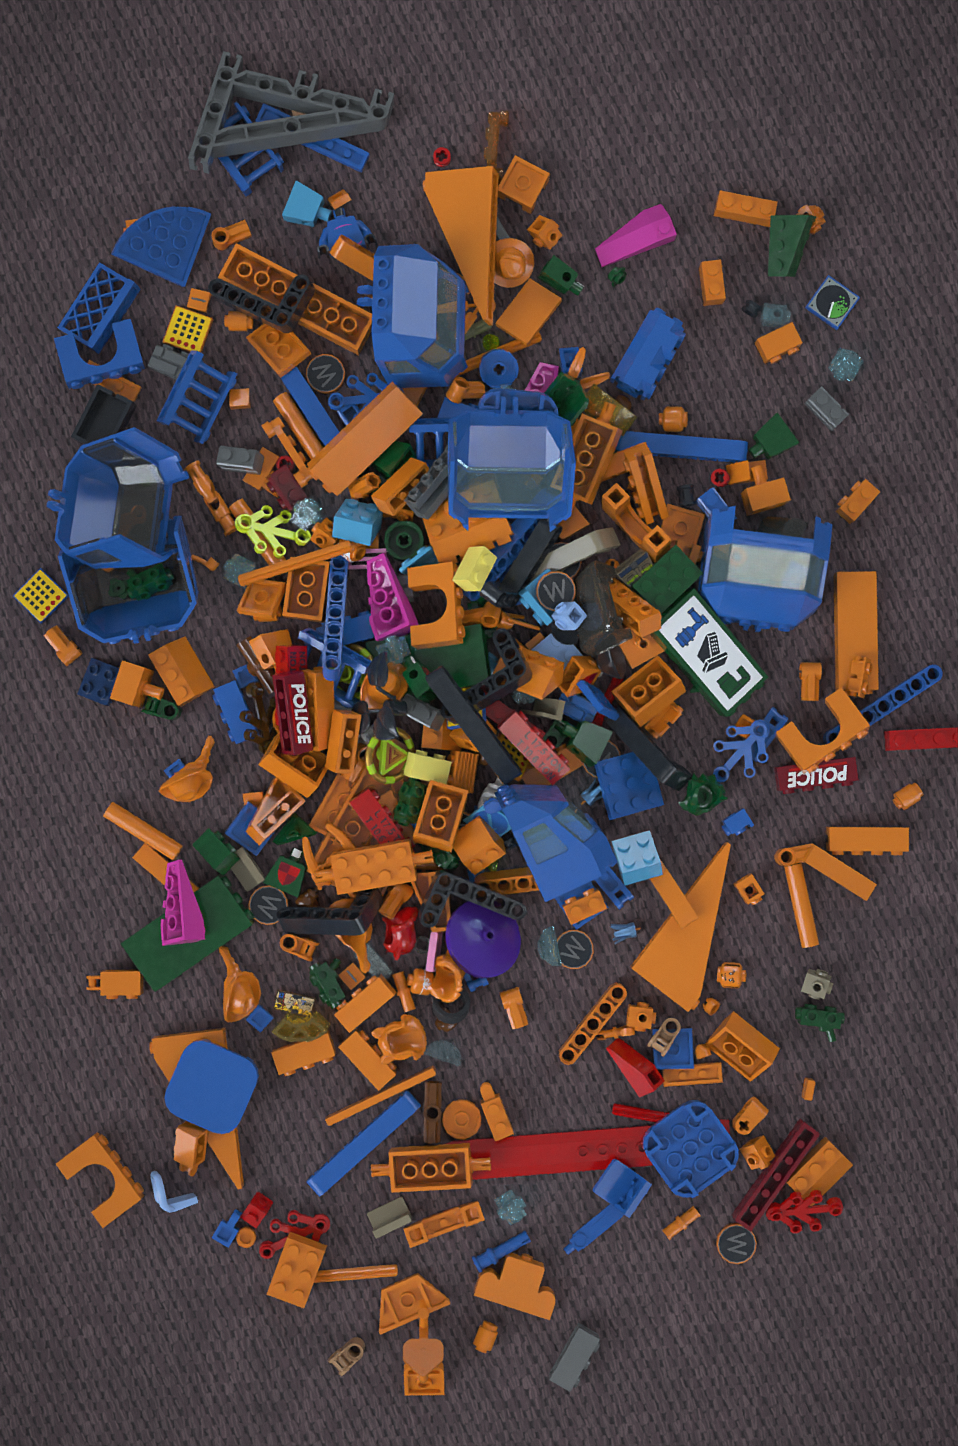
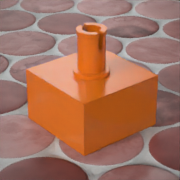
M763 465L751 468L756 485L746 488L741 493L747 516L784 506L791 501L785 478L769 482L766 480Z
M622 625L620 632L614 634L617 645L621 648L626 662L632 669L664 652L651 634L641 638L626 625Z
M122 660L110 699L143 708L146 696L161 700L164 688L151 684L154 674L153 670Z

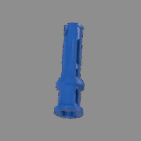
M523 1231L493 1249L492 1247L487 1248L486 1252L477 1257L473 1256L472 1260L479 1273H481L484 1268L491 1264H497L500 1258L530 1243L531 1240L526 1231Z

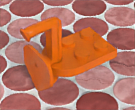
M421 1308L417 1313L419 1317V1339H410L403 1346V1361L405 1363L404 1392L405 1395H444V1365L442 1363L444 1347L440 1340L428 1339L429 1311L426 1308Z

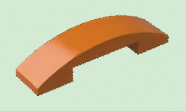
M661 861L663 875L650 878L649 880L682 929L697 920L698 916Z
M474 1201L426 1217L403 1228L409 1247L412 1248L428 1242V1239L463 1226H471L485 1219L479 1202Z

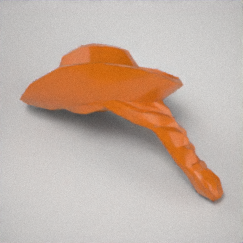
M388 660V680L386 685L381 688L391 695H395L396 700H400L408 688V683L402 675L406 668L397 661ZM367 674L360 688V701L368 703V710L381 709L383 703L390 698L378 691L376 686L370 685Z
M208 735L201 755L194 762L186 764L180 771L174 773L171 778L161 785L159 792L163 796L178 802H192L202 798L211 788L213 777L206 768L209 763V756L211 755L210 750L215 743L212 736Z
M354 899L338 900L332 903L329 908H349ZM372 923L368 930L361 935H335L344 945L350 947L357 954L360 970L363 973H367L371 967L367 959L366 943L371 939Z
M221 946L219 953L222 955L227 966L223 997L224 1019L227 1022H235L248 1016L258 1006L261 997L260 984L252 972H242L239 969L238 964L231 957L228 947Z

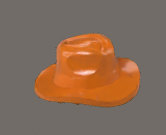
M504 238L496 241L494 283L505 288L522 285L533 272L535 263L531 249L525 242L514 238Z

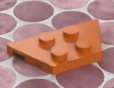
M419 1273L381 1289L379 1334L381 1335L418 1319L417 1313L421 1308H426L431 1313L450 1305V1300Z

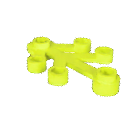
M268 505L263 506L261 510L251 516L248 514L239 515L234 523L235 528L239 532L246 533L254 543V550L258 554L264 553L267 548L266 542L261 540L255 531L261 532L274 549L273 555L276 558H283L286 548L278 542L275 536L294 540L300 546L307 545L311 538L310 532L305 528H300L293 532L276 527L281 523L286 524L290 521L292 515L288 510L281 511L280 515L264 524L256 523L261 518H270L273 510ZM263 510H267L269 514H265ZM282 515H287L288 519H284ZM257 545H262L264 549H259ZM277 549L281 550L283 553L279 554L277 552Z

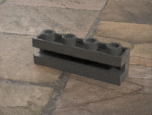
M448 446L404 499L405 503L418 517L429 519L448 496ZM458 465L457 484L466 474Z

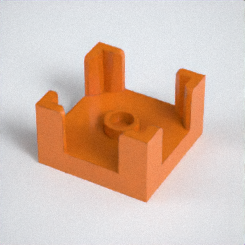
M515 155L498 186V197L504 201L507 197L521 204L522 210L531 214L542 189H545L549 181L550 173Z

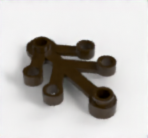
M251 682L246 687V694L248 697L254 698L258 719L253 716L251 711L243 710L239 718L242 722L249 723L261 730L262 737L257 735L256 730L246 729L244 731V739L258 744L260 752L265 754L273 738L277 735L274 726L269 732V725L276 708L275 696L270 699V705L265 714L262 701L264 688L260 683Z

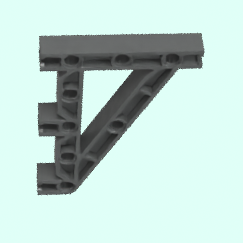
M223 51L188 157L189 168L197 170V159L202 157L200 163L203 165V172L209 174L214 158L382 131L386 129L394 105V93L389 92L386 105L380 104L382 90L375 89L371 104L368 106L363 98L326 89L317 91L319 86L318 74L313 73L311 85L306 86L304 84L307 72L299 70L295 85L292 87L286 79L249 70L242 72L243 57L241 55L236 56L235 66L231 68L229 67L231 54ZM234 96L306 113L304 115L224 128Z

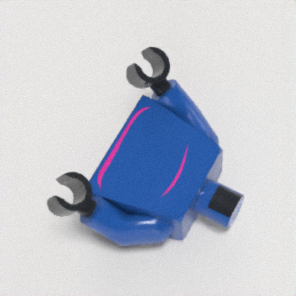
M337 208L333 210L335 220L328 221L327 227L322 231L317 252L319 259H321L320 256L322 254H326L327 258H332L333 256L329 251L340 235L348 237L366 249H370L369 244L375 243L377 246L378 242L375 235L372 234L371 230L361 220H356L354 216L346 217L344 208Z

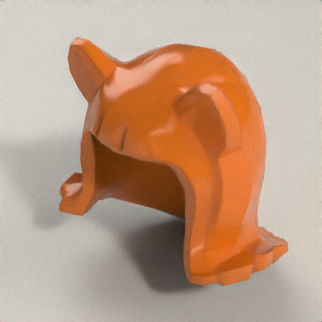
M447 948L446 954L439 955L435 960L436 976L429 985L428 990H430V994L435 998L450 1003L457 1000L461 995L459 992L463 991L462 980L464 979L465 972L453 961Z
M403 1014L400 1017L401 1021L391 1022L385 1027H378L371 1032L372 1036L378 1039L379 1049L383 1053L380 1061L381 1064H390L394 1060H405L411 1056L416 1061L421 1058L426 1050L427 1037L424 1027L418 1018L410 1014Z

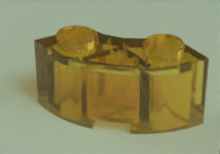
M595 384L586 393L589 398V404L584 412L592 418L595 415L599 418L605 401L616 405L609 423L623 430L621 435L624 436L637 416Z
M288 1011L275 1025L272 1033L289 1042H310L324 1035L331 1023L317 1011L307 1016L294 1015Z

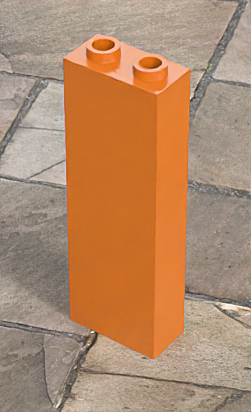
M392 381L307 463L310 469L308 473L316 481L320 479L324 483L322 485L329 494L333 492L338 496L423 413Z
M876 571L834 573L836 691L842 687L845 693L849 694L847 692L849 678L857 679V675L850 674L852 660H855V656L862 657L863 661L864 657L871 659L873 668L872 673L868 674L869 691L867 694H873V691L879 690Z

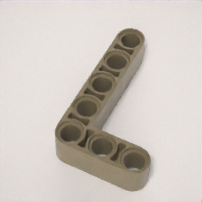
M614 528L593 531L548 553L531 582L545 569L562 571L595 554L611 551L612 548L615 549L621 546Z

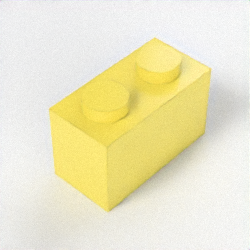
M485 546L469 547L452 581L464 591H481L497 557Z
M416 750V753L408 752L403 775L447 784L452 762L445 760L446 756L434 753V756L431 757L427 756L428 752Z

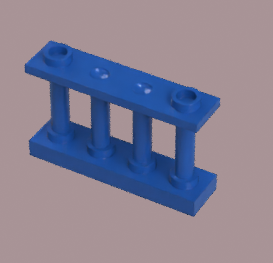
M237 101L234 103L237 113L226 120L224 128L234 125L241 119L246 124L252 123L249 119L250 113L244 105L240 106ZM271 149L265 150L271 160L248 176L240 174V167L264 150L245 153L237 160L233 159L232 161L228 156L218 157V159L245 197L252 193L250 186L253 181L277 166L280 172L284 171L282 166L284 161L278 152L274 154Z
M191 350L156 421L163 425H170V423L174 422L196 434L194 442L203 444L210 436L211 426L229 390L236 384L235 378L237 373L228 371L224 375L203 363L202 358L204 354ZM200 369L221 381L222 384L218 392L195 381L193 376L196 370ZM192 387L213 399L209 410L185 398L186 395L184 394L187 388ZM184 405L205 417L200 428L177 416L176 410L178 406Z
M418 418L409 427V433L414 432L416 434V458L426 462L429 469L434 461L444 452L443 434L448 432L449 419L451 418ZM425 432H433L436 436V459L424 460Z
M310 627L300 631L298 638L304 641L305 646H307V661L312 647H315L321 652L317 667H322L324 635ZM343 646L341 675L334 681V700L340 702L343 707L352 709L360 701L354 697L362 674L368 673L371 660ZM345 665L354 668L353 670L355 671L347 693L337 688Z

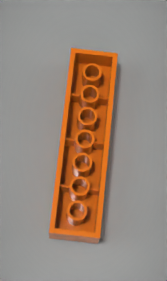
M236 243L218 279L224 280L279 306L291 282L297 275ZM313 283L315 293L298 324L359 356L372 332V314Z

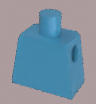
M295 181L282 216L284 221L315 227L318 218L328 222L332 211L323 207V196L302 183Z

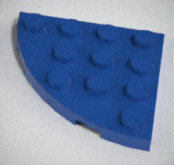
M175 206L152 211L133 222L124 231L115 244L111 255L181 287H185L211 213L193 207Z

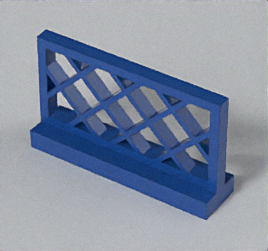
M99 262L57 328L67 335L73 334L77 341L99 354L114 332L112 323L121 321L141 289L132 280L123 277ZM101 270L107 272V280H98ZM121 280L125 283L120 290L114 291L113 282ZM110 284L111 292L101 294L100 286ZM96 287L98 296L88 298L87 292L89 289ZM112 296V304L104 307L102 299ZM99 300L100 309L91 311L89 302ZM86 303L87 312L78 314V306ZM101 313V321L93 324L92 315ZM88 316L90 325L80 327L79 319ZM69 321H76V329L68 330L65 328ZM91 329L92 335L89 340H84L81 332Z

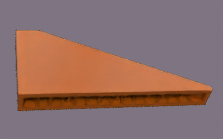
M493 166L426 172L425 180H423V189L482 319L489 326H493L499 173Z
M728 842L722 845L684 895L698 916V919L681 929L671 913L630 966L631 969L687 1012L691 1009L694 1010L700 1003L698 999L701 996L731 846Z
M218 1028L155 1036L152 1038V1042L149 1043L150 1053L154 1054L155 1061L170 1082L183 1051L192 1042L208 1039L228 1049L226 1029ZM237 1127L225 1134H217L208 1130V1144L237 1189H242L244 1180Z

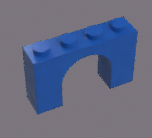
M131 319L112 323L117 342V351L110 362L100 366L90 365L82 360L73 334L54 338L65 382L69 389H79L89 383L98 384L108 378L118 379L123 374H137L145 369Z

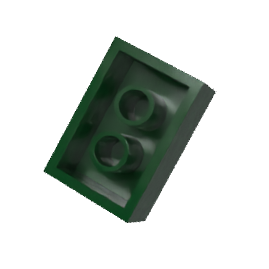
M675 544L630 587L643 600H646L662 614L703 572Z

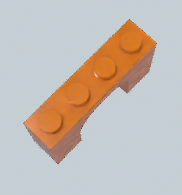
M617 483L602 495V509L640 549L648 553L654 563L670 549L671 538L658 525L652 530L640 519L630 504V496Z
M453 561L407 568L408 587L415 592L440 589L444 591L447 598L446 610L439 620L429 624L410 626L411 646L418 650L463 644V637H465V628L462 625L464 609L461 606L463 590L452 581L459 567Z
M842 687L825 698V704L840 725V732L835 740L826 745L812 744L803 737L792 721L776 732L777 739L803 774L814 772L819 768L818 764L822 761H830L836 756L834 753L840 749L842 751L846 750L852 745L851 742L856 738L860 740L869 733V723Z
M97 1132L59 1160L56 1166L67 1180L91 1164L103 1165L111 1171L115 1179L114 1192L91 1212L101 1227L104 1228L144 1197V1189L140 1183H135L131 1178L132 1173L127 1166L123 1167L119 1162L120 1156L115 1150L111 1151L107 1144L109 1142L107 1138Z

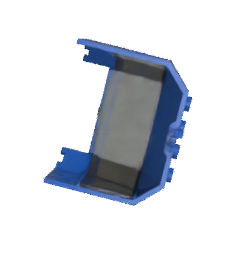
M135 427L82 445L65 468L62 492L50 489L48 493L53 499L60 500V503L48 501L46 507L52 511H59L55 541L63 552L94 569L145 567L163 562L171 555L179 552L177 548L164 552L173 483L189 479L187 471H183L179 463L181 461L179 453Z
M174 516L173 519L168 518V538H166L164 549L165 552L177 548L179 552L171 555L163 562L149 566L114 568L111 572H105L101 568L94 569L66 555L62 549L60 550L58 560L79 630L102 643L116 644L121 639L129 638V640H133L134 644L139 643L140 635H144L146 641H150L152 636L159 634L160 631H176L183 626L197 604L199 591L182 516ZM151 541L140 543V545L150 550ZM162 563L166 569L170 568L174 575V579H172L173 585L169 589L158 591L152 594L149 599L138 601L136 598L131 599L129 595L125 599H121L119 596L111 597L108 594L111 584L110 580L112 578H117L121 581L129 579L130 577L127 575L129 569H133L139 574Z

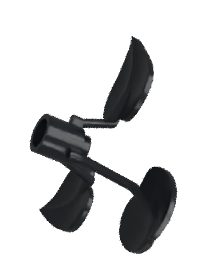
M607 611L608 619L598 626L581 630L578 628L576 630H561L555 625V620L552 619L553 621L549 624L551 634L558 642L564 645L575 644L578 641V633L598 629L603 636L609 637L605 644V649L597 653L596 663L604 674L619 680L623 679L626 667L625 656L618 645L609 647L611 641L615 639L614 634L620 632L622 625H624L621 621Z
M384 651L371 661L368 668V680L370 685L376 686L378 691L390 699L383 703L381 709L369 710L366 701H358L353 706L352 711L361 715L360 735L364 734L370 726L369 714L378 713V718L373 723L375 737L380 740H392L399 737L395 716L402 717L406 714L407 703L402 700H396L395 695H391L381 688L386 685L388 680L387 652Z

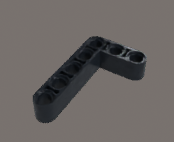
M303 274L297 275L293 279L279 306L218 278L212 280L208 286L210 294L218 302L283 333H290L296 328L315 293L313 283Z
M541 519L502 582L488 581L481 589L480 596L495 607H514L521 598L518 593L531 582L561 534L563 527L557 524L556 528L550 532L548 519Z
M504 628L494 632L493 642L506 667L464 691V694L469 700H472V704L478 712L525 685L532 678V670L516 639ZM507 637V640L502 643V640ZM515 653V656L510 659V656ZM524 669L523 673L518 675L519 671ZM507 679L506 683L501 686L502 681ZM489 690V693L484 696L485 691ZM442 705L441 715L450 723L458 724L453 716H450L446 707Z
M616 704L614 708L620 714V717L616 721L606 716L603 719L660 782L680 791L692 779V774L682 765L670 760L619 704Z
M439 870L432 879L418 912V919L423 926L428 928L434 927L441 916L449 894L514 920L523 919L527 910L525 905L517 899L446 870ZM444 875L448 876V882L445 885H440L439 879ZM466 883V890L458 892V885ZM483 890L485 893L484 897L480 900L476 899V893ZM440 894V901L432 903V896ZM502 898V904L499 907H494L495 899ZM515 905H520L519 913L512 914V908ZM426 913H432L433 918L430 921L426 922L423 920Z
M379 888L359 891L349 908L284 907L277 912L276 916L284 933L356 936L368 930L384 900Z

